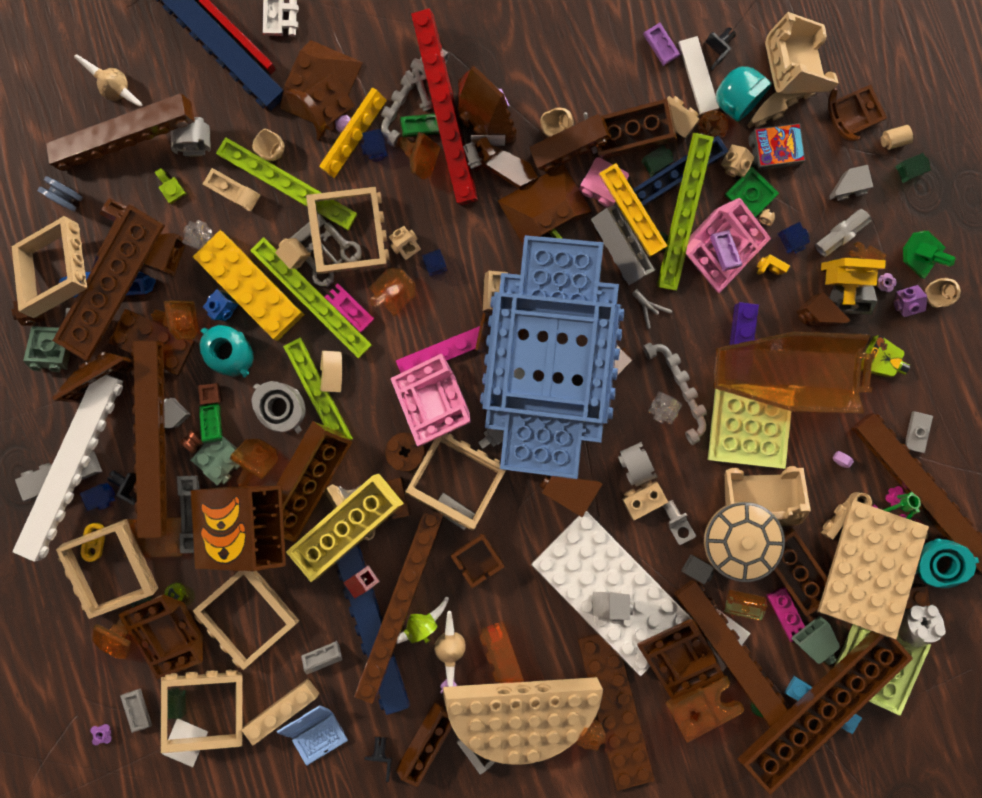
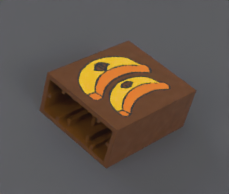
M281 485L191 490L195 569L259 571L286 566Z

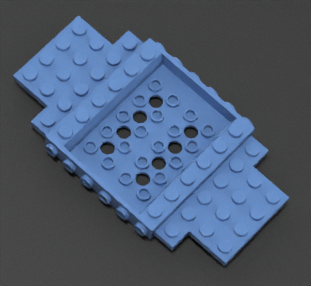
M525 235L521 275L501 273L500 290L495 292L490 302L493 313L489 316L488 321L491 332L487 336L486 341L489 351L485 355L484 360L487 370L483 374L482 384L485 385V389L480 398L483 409H487L485 428L504 430L500 469L577 479L582 440L602 442L604 423L607 424L609 419L613 417V408L610 407L611 400L615 399L616 388H612L613 380H617L618 368H615V360H619L620 356L617 341H621L622 329H619V323L624 319V309H621V305L617 304L619 284L600 282L603 242ZM521 329L528 330V339L521 340L518 337V332ZM540 331L548 333V340L546 342L538 340L537 335ZM560 333H565L568 336L567 343L563 345L557 341V336ZM579 335H585L588 339L587 344L583 347L579 346L576 342ZM517 368H522L525 372V376L522 379H517L514 376V371ZM536 370H541L544 373V379L540 382L533 378ZM556 372H560L564 376V380L560 384L553 381V375ZM576 374L583 377V383L580 386H576L572 382V378Z

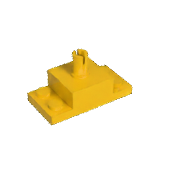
M841 258L823 262L821 270L826 271L825 285L844 287L842 304L856 305V288L877 286L878 270L885 269L886 260Z

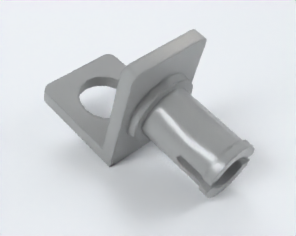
M673 500L664 504L663 508L670 518L669 528L678 544L682 545L694 539L696 535L687 521V514H680ZM686 528L689 531L688 537H679L678 530Z

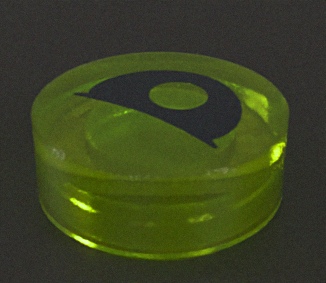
M173 583L165 590L166 596L179 601L183 600L186 594L184 586L180 583Z

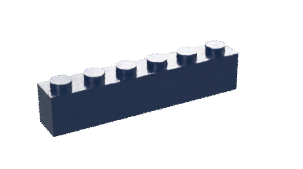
M719 136L713 139L707 167L722 159L729 152ZM688 155L633 189L643 207H646L681 184Z

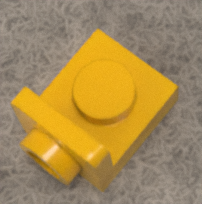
M768 255L765 258L762 257L759 261L757 274H763L766 268L769 267L770 272L782 275L787 272L790 265L772 255Z

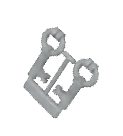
M318 214L319 228L324 225L326 229L325 233L321 234V239L325 242L328 240V237L332 236L340 245V256L342 259L337 261L322 244V250L334 264H340L342 260L345 262L360 260L362 253L360 245L354 241H346L330 222L327 223ZM310 221L291 238H297L302 243L309 236L312 237ZM313 243L306 247L310 254L314 251ZM349 246H354L357 252L354 256L348 258L344 251ZM310 255L306 262L313 269L312 277L314 283L319 286H330V283L334 282V272L329 273L330 276L327 277V280L325 279L321 282L317 278L315 260Z

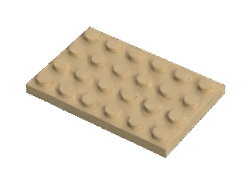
M851 500L818 612L880 635L897 639L929 526Z

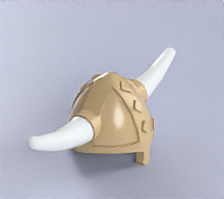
M79 55L74 56L97 79L98 90L104 98L110 101L125 98L139 107L142 106V103L127 90V78L120 70L114 68L102 70Z
M448 611L445 633L436 640L434 650L439 660L445 663L448 687L453 686L455 662L463 656L466 644L462 635L454 632L452 613Z

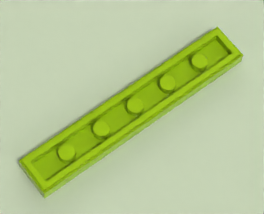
M298 338L283 346L323 425L353 440L330 393L320 390L321 376L302 339Z

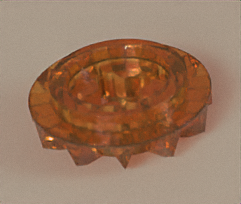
M718 110L708 111L700 118L698 124L699 132L714 138L719 136L721 139L729 129V119ZM719 120L717 123L718 130L713 129L710 131L712 125L709 121L715 122Z

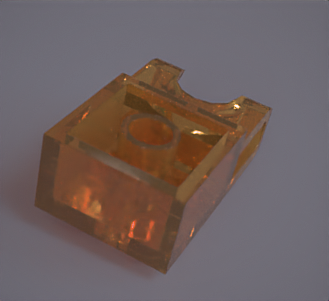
M727 675L681 697L665 702L687 743L743 713L744 707L741 702L734 700L723 703L720 701L721 692L730 685ZM692 711L696 712L694 716H691Z

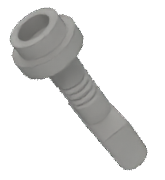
M422 65L419 66L421 74H419L417 68L412 69L414 77L410 70L405 71L409 85L416 83L422 100L419 106L423 111L434 107L432 100H429L428 94L425 91L423 80L427 78L424 66Z

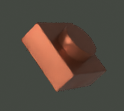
M219 383L198 385L201 405L221 402Z

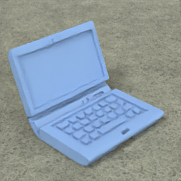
M320 705L277 731L280 735L293 738L292 741L306 766L348 741L332 711Z

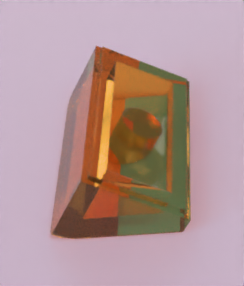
M729 590L724 613L762 621L768 607L765 597Z

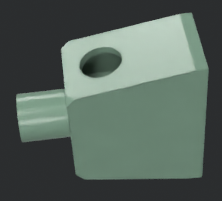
M820 615L791 637L818 664L825 661L826 664L831 665L836 661L837 658L834 653L839 650L840 645L830 624Z

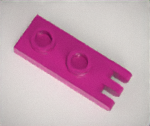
M337 283L335 287L340 292L337 294L331 289L330 292L335 297L332 299L327 294L325 298L362 333L375 319Z
M781 587L766 596L789 641L793 642L791 633L797 634L798 630H802L805 625L786 588Z

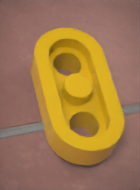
M100 523L89 524L86 526L83 536L94 532L95 529L99 530L105 527ZM105 535L82 544L81 556L85 561L92 562L101 557ZM91 548L95 549L94 555L90 552Z

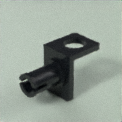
M730 27L726 28L719 37L714 32H711L705 41L706 44L720 55L710 68L712 71L731 50V47L727 44L736 37V32L733 30L729 35V32L732 30Z
M115 470L111 471L109 475L112 478L108 476L107 481L120 487L116 496L135 506L137 499L129 494L136 482V474L129 472L124 477Z
M375 736L374 753L371 756L366 755L364 760L387 762L386 782H389L392 757L385 755L387 737L381 738L380 745V736Z

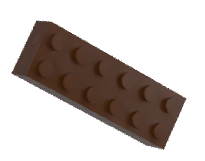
M312 421L276 484L281 485L284 539L296 542L352 444V441L342 433Z

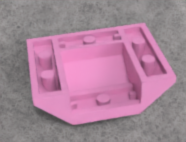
M738 198L715 209L690 235L686 255L717 293H720L771 238L744 202ZM730 230L743 265L735 269L723 271L710 236Z
M442 353L390 378L418 447L471 422L469 409L456 377Z

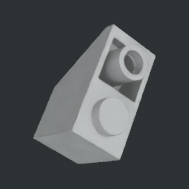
M868 165L851 168L843 173L830 194V200L837 198L838 201L848 199L849 195L856 194V197L867 194V191L873 187Z
M175 398L164 399L165 428H178L191 414Z

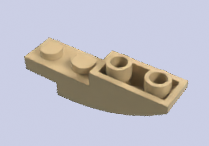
M775 92L761 105L747 126L748 128L754 126L759 128L770 119L776 121L782 118L788 107L796 104L798 99L802 97L808 99L816 93L781 94Z

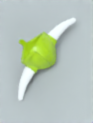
M445 597L442 603L427 615L411 614L408 618L407 627L400 634L397 644L407 640L411 643L424 640L427 644L429 642L427 637L436 630L437 624L435 621L444 611L449 598Z

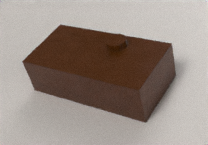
M668 99L602 115L611 139L607 140L605 145L597 147L598 156L605 160L676 142L677 136Z
M791 527L783 532L785 538L784 552L774 570L807 617L818 610L828 578L797 532Z

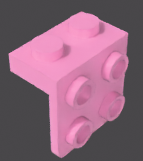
M597 157L583 179L579 191L586 197H593L598 200L601 205L610 207L614 205L615 200L600 178L599 173L613 164ZM620 169L627 180L629 177L628 172Z

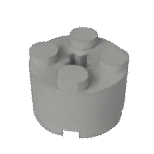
M194 117V123L171 131V150L174 153L178 154V151L183 152V156L195 157L205 155L206 150L208 152L211 151L210 126L204 122L203 118Z
M641 442L620 451L621 455L618 456L622 467L627 466L629 472L626 475L631 486L635 484L636 487L657 478L656 473H651L655 470L644 449L640 450V447L643 446Z
M915 605L904 611L898 634L904 642L907 641L911 644L910 646L919 648L938 641L945 634L946 630L943 618L936 606L921 607Z

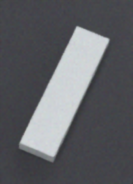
M698 36L679 41L678 45L699 114L702 115L718 110L719 106L716 102L715 92Z

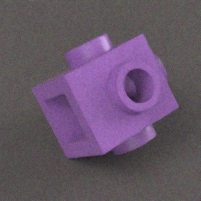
M918 285L896 291L894 307L903 317L926 311L927 295Z

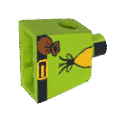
M877 335L872 337L858 370L889 378L894 377L896 372L904 375L907 374L910 364L902 361L905 354L903 350L882 336Z

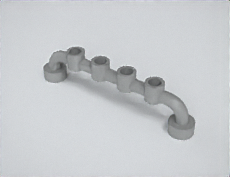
M442 49L446 63L450 53ZM422 57L420 60L414 58L410 66L411 69L417 68L419 74H421L419 66L423 65ZM406 74L401 80L402 90L400 92L395 90L391 97V100L394 102L391 108L386 106L381 114L384 118L381 132L387 138V144L393 147L399 143L401 133L396 130L390 132L389 125L396 118L397 111L405 103L409 91L416 84L409 85Z
M648 343L642 346L644 354L649 360L657 356L656 352L664 354L665 361L668 367L671 368L674 379L680 386L683 397L689 404L691 413L699 425L696 431L692 428L686 431L685 435L691 445L700 442L699 437L706 430V422L703 416L707 415V412L702 404L697 405L695 399L698 398V393L695 388L689 389L686 383L690 380L688 373L685 370L680 371L678 364L681 363L680 357L677 353L672 355L668 347L662 344L652 345Z

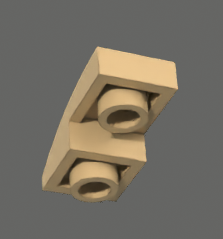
M322 351L320 390L325 392H341L342 352Z

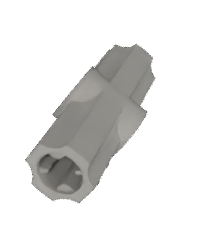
M862 208L856 211L846 221L843 220L831 229L828 235L815 244L817 251L824 257L830 255L840 245L846 244L856 236L858 231L870 223V215Z

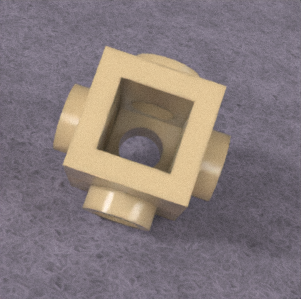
M731 145L721 166L726 170V174L731 177H745L754 161V156L745 147Z
M403 226L389 236L392 241L391 248L396 255L400 253L405 260L421 250L416 242L418 238L412 229L408 231Z

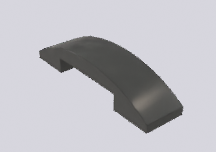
M177 476L182 533H180V553H194L191 490L200 489L198 476Z

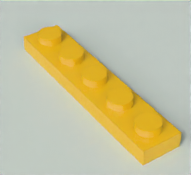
M371 88L319 167L329 176L336 177L387 100L378 90Z
M617 163L600 172V178L649 257L666 248L667 244Z

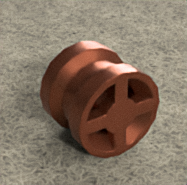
M192 429L188 431V435L180 440V443L193 454L197 451L199 445H203L201 436Z

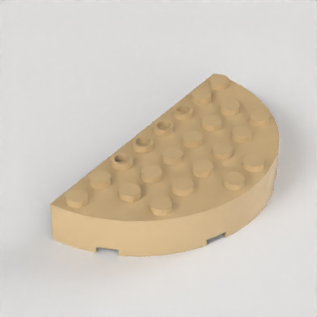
M597 677L443 687L448 718L458 738L479 756L494 762L511 765L543 761L572 746L592 724L599 710L603 688Z

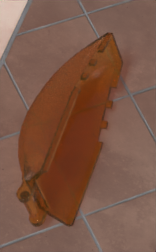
M793 331L716 348L713 388L788 411L864 413L859 392H872L870 380L872 359H875L874 353H862L870 335ZM862 358H864L862 386H860Z

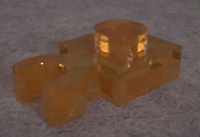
M861 242L854 243L859 249L858 252L853 250L849 252L852 257H860L861 259L884 260L887 256L871 245L865 249Z

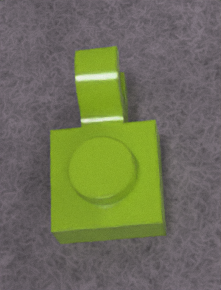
M162 168L155 171V174L163 183L158 188L169 204L186 195V192L175 177L170 179Z

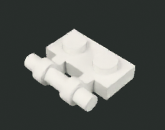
M264 0V36H283V28L289 29V36H296V30L298 29L296 15L299 10L297 0H289V3H284V0ZM284 12H289V20H284Z

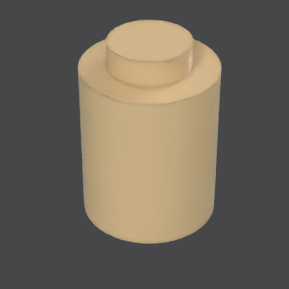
M909 125L884 131L883 136H881V144L887 150L913 142V133Z

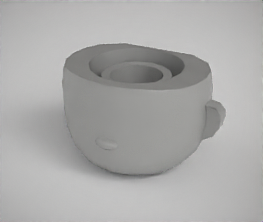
M276 381L265 382L262 385L256 383L253 386L255 391L251 399L252 407L257 418L265 427L280 433L294 430L299 434L302 431L300 424L304 420L306 408L299 390ZM282 398L286 402L287 409L283 415L276 416L272 411V405L275 400Z

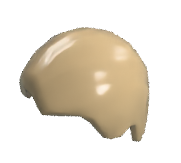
M554 108L543 113L540 119L542 131L548 138L572 127L574 123L572 114L565 108Z
M263 129L254 139L252 149L264 160L276 161L283 155L285 144L278 134L268 129Z
M940 278L934 280L925 288L927 302L932 307L950 306L960 298V286L953 279Z

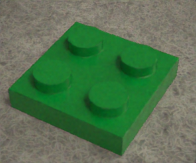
M751 167L745 177H741L724 196L730 202L740 198L756 218L779 192Z

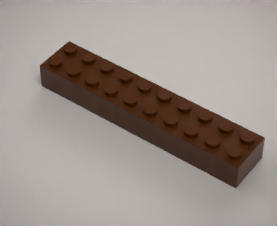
M871 631L740 755L737 760L758 784L771 795L892 680L913 657L896 639Z

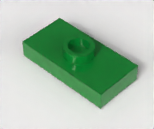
M435 114L400 117L403 138L440 134Z
M214 403L199 406L203 444L222 441L220 405Z

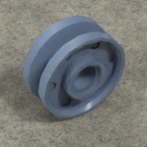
M45 176L44 181L50 185V188L46 189L39 186L37 191L57 204L75 212L77 207L70 202L71 199L81 201L83 197L62 183Z

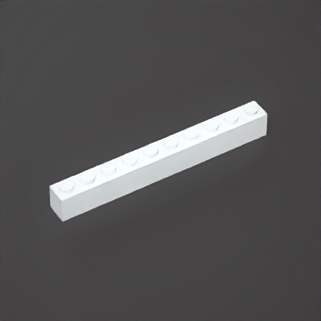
M107 374L88 386L13 549V553L32 561H39L47 556L49 552L48 545L55 538L58 523L64 519L66 514L64 510L74 497V488L79 485L82 479V470L90 462L89 455L98 444L97 438L100 432L106 427L107 422L105 420L114 409L116 396H119L122 392V380Z

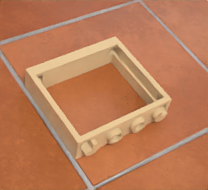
M376 187L306 195L317 274L387 266L386 261L390 260L389 251L384 249L383 243L387 241L386 230L381 228V223L384 222L383 211H379L378 207L382 200L381 193L376 192ZM371 195L380 258L324 265L316 201Z
M63 216L12 246L19 312L35 318L87 289L80 228L75 221ZM62 237L67 280L37 296L33 253Z
M447 433L434 439L405 494L473 531L506 470L500 469V460L489 459L485 452L481 450L475 451L470 448L471 445L462 440L458 442L453 439L454 436ZM440 442L497 473L473 519L415 489Z
M127 519L63 543L56 549L59 556L58 560L62 562L65 568V575L71 581L74 594L79 597L82 610H85L89 619L151 596L158 589ZM116 532L142 588L98 605L71 548Z
M238 571L193 610L195 619L207 627L208 634L219 641L220 648L225 653H229L233 658V663L243 670L300 621L257 571ZM243 575L286 623L280 631L248 659L242 655L204 610Z
M230 669L226 670V673L207 671L206 674L198 675V672H187L185 676H177L176 673H171V675L161 677V753L242 746L241 672ZM236 682V734L167 740V687Z

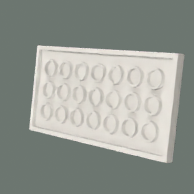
M587 511L583 517L578 516L531 564L639 676H642L650 665L638 648L637 643L688 619H692ZM593 592L630 594V603H633V615H630V620H624V624H613L598 620L597 616H593Z

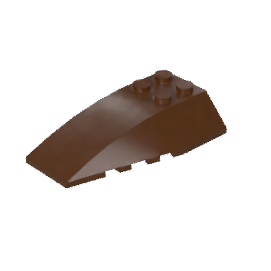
M473 66L458 80L459 122L464 128H470L474 132L473 135H505V144H514L516 142L517 130L513 126V120L509 119L511 113L507 109L508 105L504 94Z

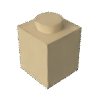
M297 238L282 240L275 252L289 269L300 268L311 255Z

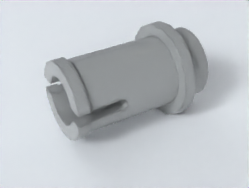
M475 142L464 145L463 148L469 161L467 163L468 166L470 165L472 169L482 165V158L478 155Z

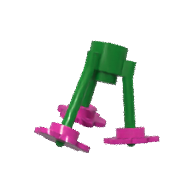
M900 486L888 490L889 494L886 495V501L891 503V507L883 509L884 511L890 512L900 508L902 511L910 512L908 516L905 514L899 515L909 520L920 512L918 509L921 505L920 499L913 492L905 494Z

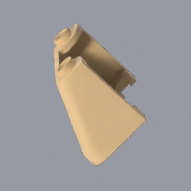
M787 12L768 33L765 45L776 92L781 94L829 92L839 84L836 73L831 71L825 75L823 73L818 48L825 43L827 38L824 24Z
M789 466L785 468L781 475L744 476V472L739 470V468H730L725 471L726 506L736 502H750L761 505L774 514L781 526L800 525L811 511L803 468Z

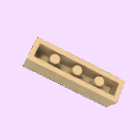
M307 678L243 727L242 732L252 746L314 701L318 697L319 692L309 678Z

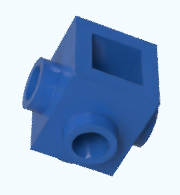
M216 289L208 297L203 307L211 319L226 321L232 316L233 311L239 304L227 291Z

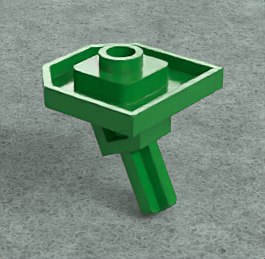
M925 230L914 232L903 247V262L923 279L926 278L935 263L951 267L955 264L956 258L944 253L943 251L946 247L929 231Z

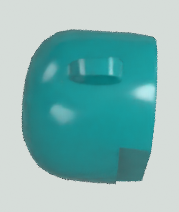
M748 66L738 67L732 70L721 82L716 92V102L727 115L739 122L762 100L770 89L772 82L754 68Z
M217 325L210 329L204 327L201 330L203 336L199 344L200 353L207 366L225 376L237 377L242 375L246 378L249 375L248 370L252 366L254 355L244 334L225 325ZM229 342L232 345V354L229 358L223 360L219 350L224 343Z
M935 539L923 545L915 575H918L924 583L933 587L951 588L967 582L975 574L976 563H979V559L974 557L967 547L957 542ZM943 556H949V567L945 571L939 572L937 561Z

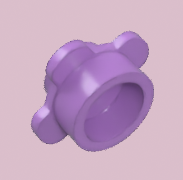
M104 724L91 728L90 732L93 734L92 743L94 745L111 742L109 725Z

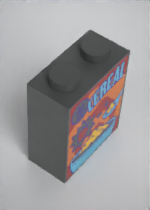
M800 123L754 129L748 138L749 146L752 147V155L754 156L752 165L755 166L756 171L799 166L805 162Z

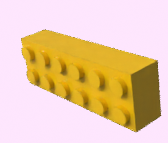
M223 231L217 232L193 256L272 339L278 341L305 315Z

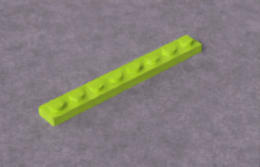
M693 133L658 278V287L677 290L714 139L712 136Z
M226 137L216 152L221 158L308 207L306 195L321 193ZM335 200L316 201L318 214L349 231L358 215L356 212Z
M264 237L250 250L358 359L372 346L295 268H288L275 253L277 250Z

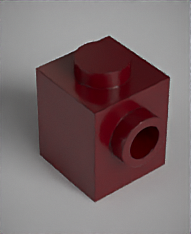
M366 566L346 580L344 584L352 596L357 598L380 581L371 568Z

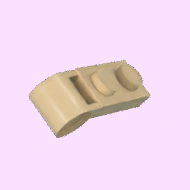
M213 168L203 182L205 187L250 212L260 197V194L241 185Z
M852 493L845 503L837 506L834 511L835 515L831 520L829 519L823 525L824 530L821 534L827 538L834 539L844 525L851 500L857 501L861 496L863 503L871 506V497L866 493Z

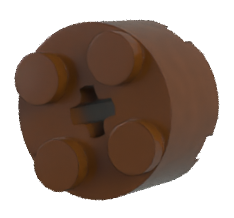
M399 433L387 442L385 449L386 459L396 470L411 471L422 463L425 457V446L418 447L412 433ZM404 446L406 449H410L408 457L401 455Z

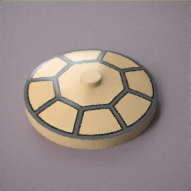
M736 502L724 506L710 519L704 534V547L708 560L719 573L735 581L751 582L764 578L777 567L783 556L785 538L781 524L768 509L755 503Z

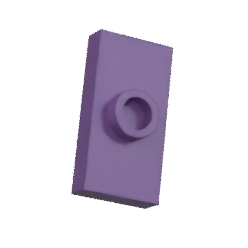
M661 23L644 32V37L663 66L680 56L679 51Z
M730 230L710 236L723 271L735 269L743 265Z

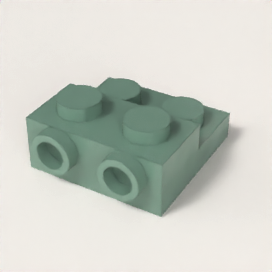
M31 326L23 360L31 370L41 371L42 368H49L52 372H61V369H67L71 352L52 341L59 328Z
M223 435L222 441L205 443L191 459L217 486L225 485L232 478L230 474L235 469H240L245 463L243 459L246 457Z

